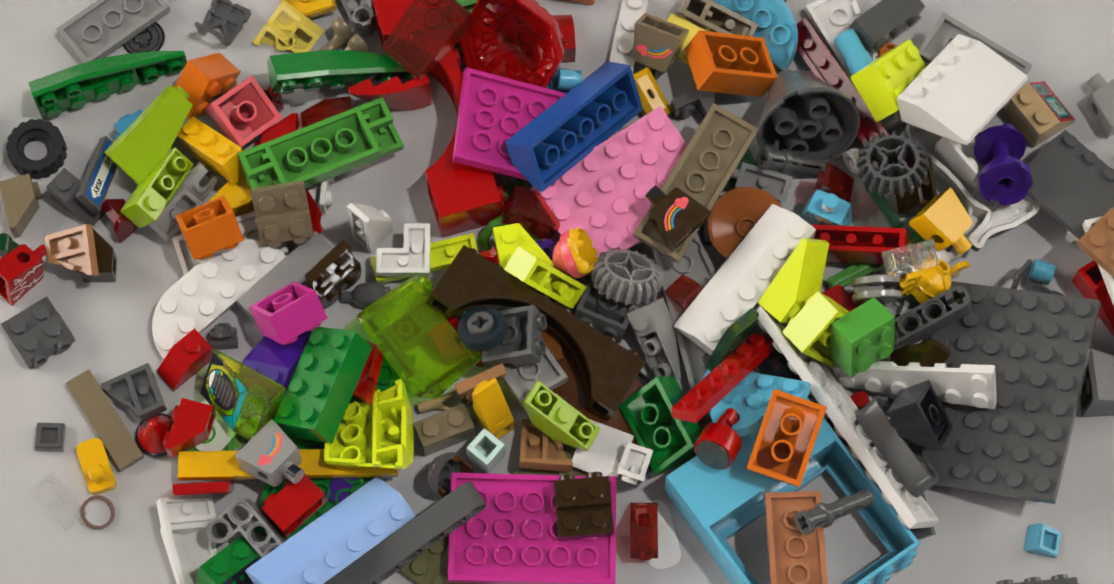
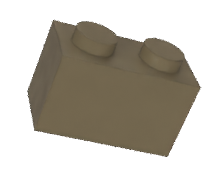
M464 403L413 423L415 435L425 457L475 437L474 425Z

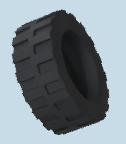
M30 119L27 122L20 123L7 138V155L12 166L20 175L29 173L30 177L35 179L50 177L51 174L58 172V169L63 166L64 160L67 157V146L59 128L54 126L52 122H46L43 119ZM33 138L45 139L50 147L48 154L40 160L27 158L24 154V147L29 140Z

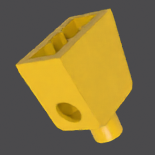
M951 187L936 195L909 222V225L937 251L952 245L958 254L961 255L972 247V244L964 235L972 226V220Z

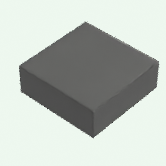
M37 423L35 450L64 452L66 425L64 423Z

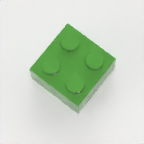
M872 298L831 323L830 358L850 377L855 376L859 372H865L872 364L881 359H886L894 349L895 316L877 299Z

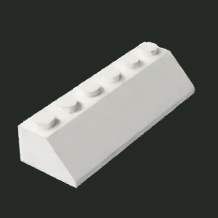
M772 204L673 327L716 359L759 306L757 302L802 238L813 239L816 229L794 212Z

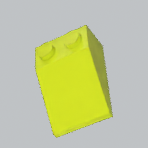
M802 238L757 302L780 323H788L792 317L802 310L808 298L815 295L817 291H821L829 243L826 240Z
M817 291L815 295L808 298L802 310L789 320L787 327L782 333L802 353L834 367L835 362L830 358L831 323L849 313V311L830 297Z

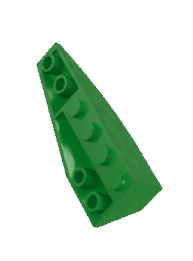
M320 50L271 55L267 60L271 92L278 91L280 95L290 94L294 92V89L303 88L305 92H313L319 90V87L329 86L330 89H340L345 87V84L355 83L356 85L367 79H370V81L380 80V83H383L398 76V78H405L406 81H410L425 74L427 71V65L403 58L349 50Z
M184 51L128 53L78 64L28 82L42 119L55 118L67 110L80 109L87 103L107 99L114 93L129 91L136 85L145 82H154L159 77L169 73H179L185 68L187 59Z

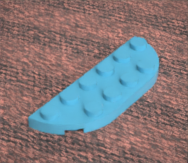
M712 0L757 23L758 27L753 36L764 38L771 60L782 71L789 68L797 50L798 30L793 13L783 0Z

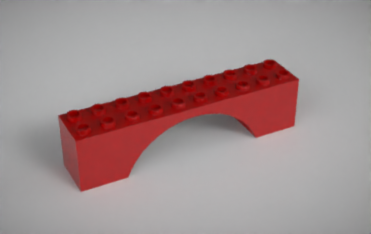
M371 0L375 25L384 54L427 65L426 72L442 85L452 100L458 120L464 71L461 72L459 65L461 64L458 49H454L452 43L454 42L452 30L446 25L445 20H447L444 6L440 5L439 0ZM456 128L442 156L425 171L427 192L442 238L487 226L491 220L497 218L505 211V196L502 186L497 184L496 178L498 175L496 172L452 162Z

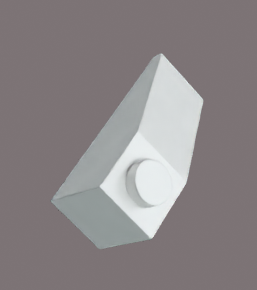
M350 203L347 206L352 238L372 253L393 232L391 217L384 210L378 211L372 205Z

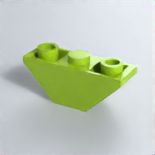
M538 380L535 381L523 401L531 423L555 441L588 451L601 429Z

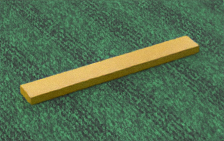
M299 449L302 462L298 466L304 470L309 478L399 477V469L336 466L326 464L324 461L325 449ZM238 451L179 452V481L245 480L258 478L240 469L235 457Z

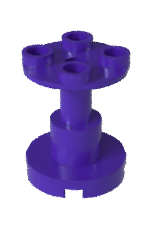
M1010 123L993 126L978 133L974 138L973 151L976 159L985 165L980 171L978 178L981 195L989 202L991 200L998 201L999 205H1012L1022 201L1028 195L1027 191L1030 189V186L1032 188L1033 185L1030 168L1025 162L1020 160L1026 149V141L1023 134Z

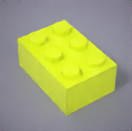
M908 39L859 70L850 79L875 121L878 122L899 110L897 97L927 66L922 60L917 47Z

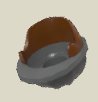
M447 452L433 460L428 467L427 480L431 490L437 496L443 498L451 493V473L475 472L462 455Z

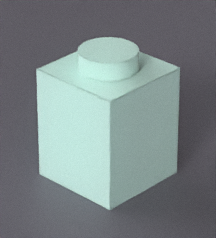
M485 428L466 448L467 458L485 473H489L505 456V444Z

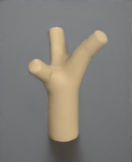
M452 388L449 392L437 398L417 403L419 412L423 413L434 409L445 411L449 409L445 402L457 392L456 388Z

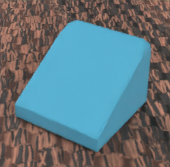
M1042 523L1029 525L1027 527L1024 550L1033 554L1057 558L1062 532Z

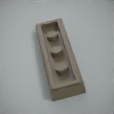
M88 369L66 382L67 387L119 470L122 472L144 458L142 452L91 371Z

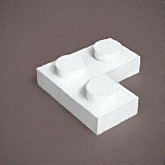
M404 223L403 248H377V277H430V223Z

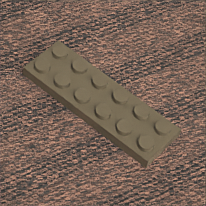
M713 103L661 190L667 195L677 187L711 211L759 129ZM652 204L634 232L633 237L679 263L699 229L675 251L671 252L648 219L649 211L654 207Z

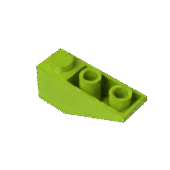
M176 147L172 148L135 189L120 212L138 228L155 222L194 164Z

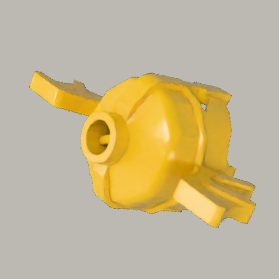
M923 256L903 275L901 283H899V290L902 291V295L905 293L907 296L912 294L922 304L928 301L929 298H933L950 289L952 278L958 277L962 270L971 265L968 261H963L949 268V265L943 260L937 261L931 256Z

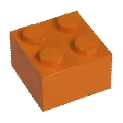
M225 196L175 215L185 243L194 260L207 259L213 256L216 251L232 249L239 242L244 241L234 212Z

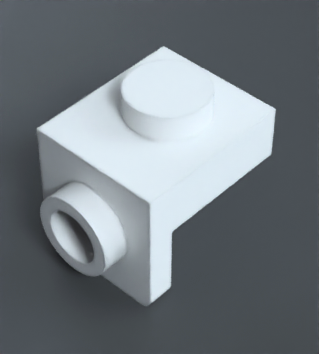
M626 442L616 472L622 475L621 480L637 485L638 480L644 482L653 450Z

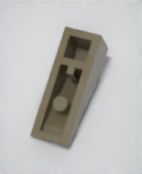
M682 0L676 13L677 16L689 20L692 24L700 28H708L712 32L753 36L758 27L757 23L712 0Z

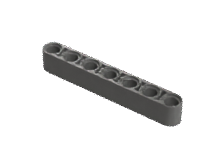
M471 481L466 482L363 554L324 584H380L479 514L487 504Z

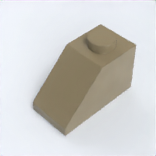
M29 173L0 181V191L9 227L14 238L22 235L40 207L37 197L42 196L38 181L33 182Z

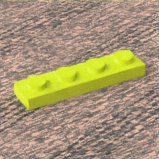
M474 233L430 243V272L448 268L463 245L478 251ZM376 256L371 257L376 282H380L383 284L404 278H409L377 277Z

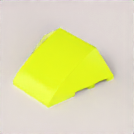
M403 378L396 380V385L383 392L380 389L376 390L370 405L364 401L361 403L355 401L348 405L333 443H325L324 461L326 464L346 467L405 469L414 462V418Z

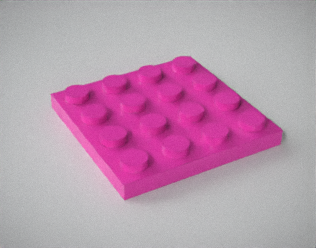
M466 68L463 73L452 162L527 180L512 164L505 142L566 93Z

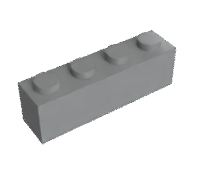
M316 231L313 233V237H309L307 242L300 244L237 300L239 310L257 328V323L249 306L293 281L307 287L305 274L333 249Z

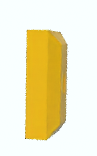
M647 67L633 74L643 107L641 111L643 116L659 106L662 107L667 116L670 115L673 111L650 69ZM647 91H650L653 98H650Z

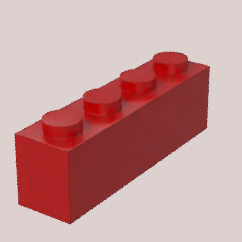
M810 224L816 229L813 239L826 240L829 243L826 262L907 265L910 240L906 228Z

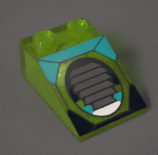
M215 349L200 394L210 405L214 406L215 411L234 432L251 440L271 419L274 420L286 387Z

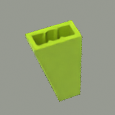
M169 85L104 152L138 186L168 154L193 106L188 101L190 98L189 94L180 86L175 88Z

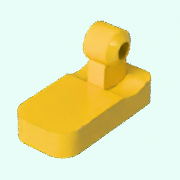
M98 438L81 442L77 446L76 451L90 493L92 495H99L115 489L117 483L103 442Z

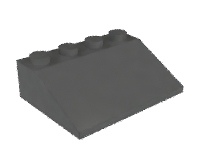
M1066 130L1055 137L1028 164L1032 174L1033 185L1027 191V196L1076 238L1080 239L1085 234L1082 226L1084 220L1104 216L1114 207V169L1105 164L1094 152L1086 148L1075 136Z

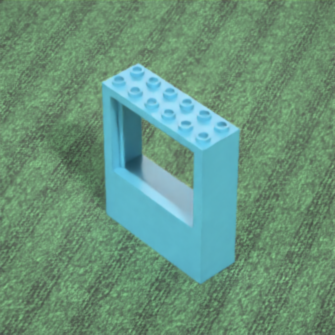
M824 418L799 488L746 470L758 433L751 439L748 435L741 438L742 447L732 465L727 469L708 467L695 456L666 476L665 495L731 584H758L726 540L766 514L765 493L798 492L826 472L830 474L846 496L863 489H868L867 491L872 493L874 498L873 505L862 508L858 512L889 551L844 584H884L891 578V574L897 568L903 571L914 562L912 559L917 556L916 551L920 545L918 539L908 527H905L899 521L897 512L883 499L880 490L868 478L864 469Z

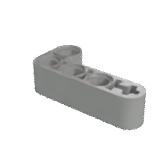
M241 498L232 503L214 518L207 527V535L215 543H224L240 531L261 558L270 553L274 547H278L286 541L257 505L247 498ZM238 505H245L249 509L247 519L237 516L236 508ZM221 522L227 526L228 533L226 536H219L215 532L216 523ZM256 526H262L266 529L267 537L265 540H259L255 537L254 528Z

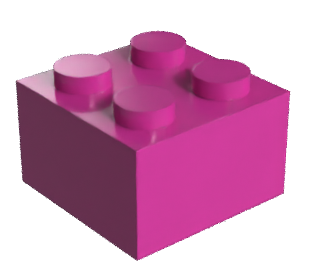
M295 281L249 306L261 334L281 345L293 343L300 334L314 330L317 326L321 325V322L328 319L316 291Z

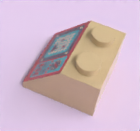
M1045 81L1030 82L1021 87L1004 109L1033 147L1041 144L1076 121Z

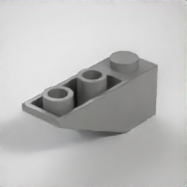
M662 297L627 313L654 378L662 376L675 377L676 380H680L681 373L675 328L673 327L674 321L664 298Z

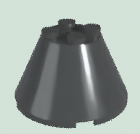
M785 69L779 73L778 78L769 88L758 125L757 143L759 148L769 146L772 150L777 151L787 149L793 155L821 160L832 157L834 160L844 153L856 138L860 126L859 112L849 96L818 78L813 73L803 70L792 71Z

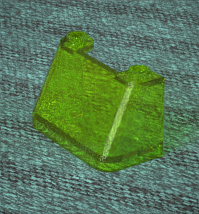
M414 275L366 307L357 315V319L406 387L417 397L434 399L441 396L482 359V355L479 351L476 352L464 346L459 335L444 315L426 304L432 293L433 285L424 275Z

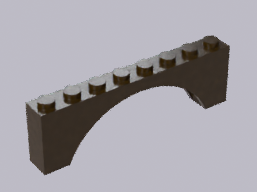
M463 245L426 302L428 306L447 318L477 307L489 306L492 308L512 309L534 305L545 315L547 327L562 339L574 355L585 384V406L608 421L616 412L646 362L641 359L637 352L627 350L619 345L615 338L602 334L590 322L580 320L568 308L555 304L546 294L530 288L525 282L507 273L501 265L495 262L491 263L482 257L479 251L474 248H468Z

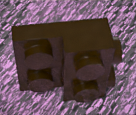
M343 239L305 274L307 287L316 291L323 308H325L329 303H335L347 286H352L359 280L362 273L361 265L352 256L351 246Z
M590 472L586 474V478L575 479V475L565 474L559 476V480L553 482L559 540L614 535L609 476H603L602 472Z

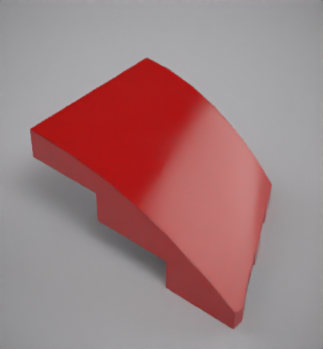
M426 74L403 84L398 76L376 86H373L370 79H367L347 88L351 95L367 103L383 97L388 109L393 111H412L432 105L430 81Z

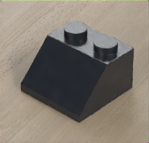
M929 380L900 390L887 411L889 424L891 427H895L900 437L933 451L941 450L953 428Z

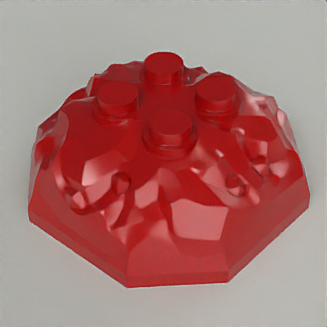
M478 0L458 36L467 68L547 88L564 58L563 34L558 27V21L545 8L539 6V3L535 0Z

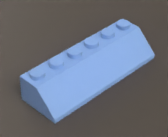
M376 476L251 565L245 572L254 584H324L412 520L416 515L398 491Z

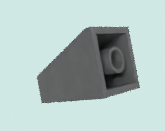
M1092 348L1080 395L1082 417L1114 416V356Z

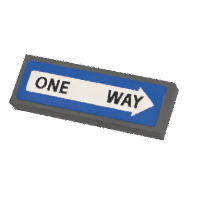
M107 136L99 139L76 194V198L93 213L100 211L118 167L104 154L113 143Z

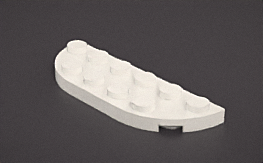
M244 239V241L239 242L232 249H221L214 252L213 256L201 260L163 294L156 306L152 321V333L156 348L163 360L174 344L194 328L199 333L204 331L287 256L278 248L261 245L260 240Z

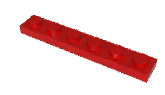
M752 334L671 408L672 418L697 423L776 349L772 343L774 340L762 334Z

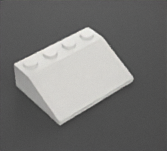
M958 34L897 97L901 120L907 124L968 145L1028 80L1027 75L981 41Z

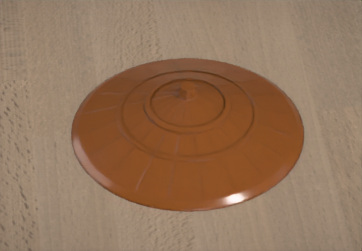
M740 187L726 192L714 204L707 223L708 234L713 246L721 255L728 259L769 207L774 204L782 208L780 203L768 192L754 187Z

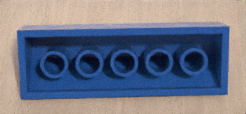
M607 61L505 142L512 164L538 191L543 192L591 153L594 147L607 140L643 110L631 66Z

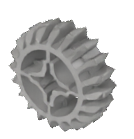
M618 248L617 251L607 249V252L600 253L598 261L594 264V269L591 272V281L593 282V287L598 289V294L606 295L607 300L613 299L616 303L622 302L626 306L633 304L637 307L639 303L646 305L648 301H653L661 290L663 280L660 266L655 264L654 259H648L647 254H639L638 250L633 252L629 249L621 250Z

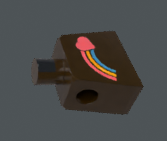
M655 185L645 195L654 205L649 211L648 219L671 252L675 251L709 219L711 214L707 208L677 187L666 195Z

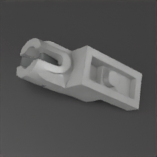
M201 162L186 175L157 220L148 224L167 242L180 230L175 215L204 204L202 200L213 190L215 184L219 181L216 175L212 172L209 173L205 168L206 166Z

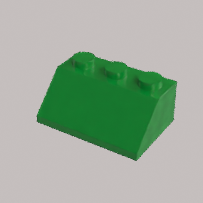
M657 376L619 405L639 445L653 450L649 465L655 475L685 464L697 456L694 451V445L703 431L699 421L693 423L672 418L671 408L685 396L675 377Z

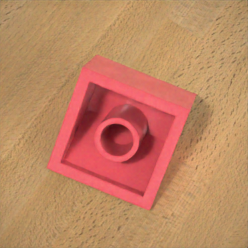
M253 75L204 108L222 135L239 147L244 146L282 118Z

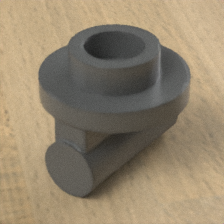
M230 323L216 324L215 328L210 330L212 349L238 347L237 328L231 327Z

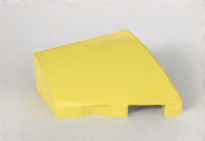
M283 0L256 36L253 43L258 46L261 44L275 46L277 50L281 51L291 50L294 53L309 52L325 30Z

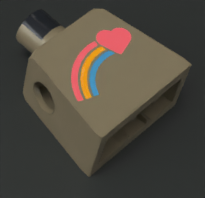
M644 13L635 22L633 59L638 63L644 64V69L648 67L655 79L658 78L659 71L667 72L675 63L688 36L689 29Z

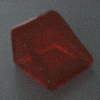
M682 274L665 291V294L686 311L703 289L698 282Z

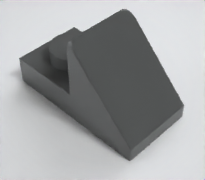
M698 89L671 100V109L673 111L671 114L676 120L680 117H689L698 109L704 119L713 103H715L718 93L698 91Z

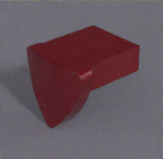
M105 199L101 208L114 223V238L118 243H121L138 227L120 212L126 203L124 199Z

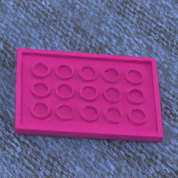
M451 473V492L462 484L471 481L487 506L479 514L449 534L448 583L615 584L617 477L609 476L614 535L559 540L553 482L559 480L558 477L561 475ZM575 476V479L586 478V476Z

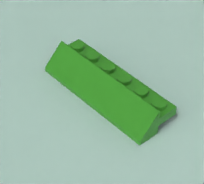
M383 97L242 151L238 153V158L248 188L253 189L304 180L305 188L403 150L404 144L393 124V117Z

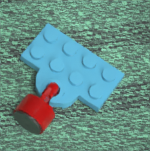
M710 365L702 379H704L717 366ZM751 372L709 411L713 423L705 426L694 445V451L699 460L714 469L729 468L742 447L741 438L748 435L751 439L759 432L773 389L806 399L811 391L810 383Z

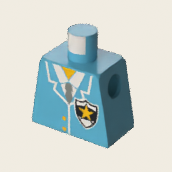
M816 189L808 199L800 215L807 223L814 225L851 226L853 221L852 208L849 202L838 198L835 194L826 193L819 189Z

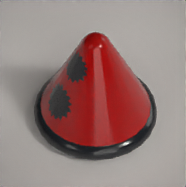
M160 413L141 421L138 425L135 435L136 443L139 449L146 455L151 457L168 455L163 446V440L167 430L171 431L174 422L170 415Z

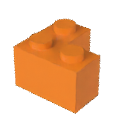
M215 53L188 60L175 84V88L180 86L190 96L188 101L193 106L186 117L188 120L193 116L195 118L205 116L207 112L204 108L212 102L214 96L226 93L237 85L236 80L241 71L222 54Z

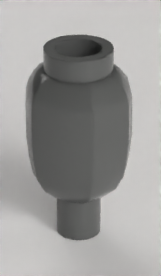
M380 282L362 283L357 285L353 291L342 292V301L353 302L362 308H380L385 303L391 302L390 287H384Z

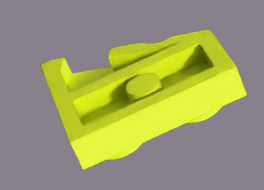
M519 223L493 227V237L499 263L503 268L506 267L518 246L554 267L552 260Z

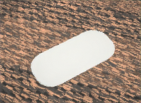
M660 500L641 503L635 510V520L648 564L656 569H665L676 565L680 561L681 550L668 506Z

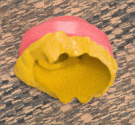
M579 227L570 228L569 231L561 234L560 240L553 249L552 261L554 266L574 278H580L589 274L594 269V264L598 261V257H595L597 249L593 248V241L584 229Z

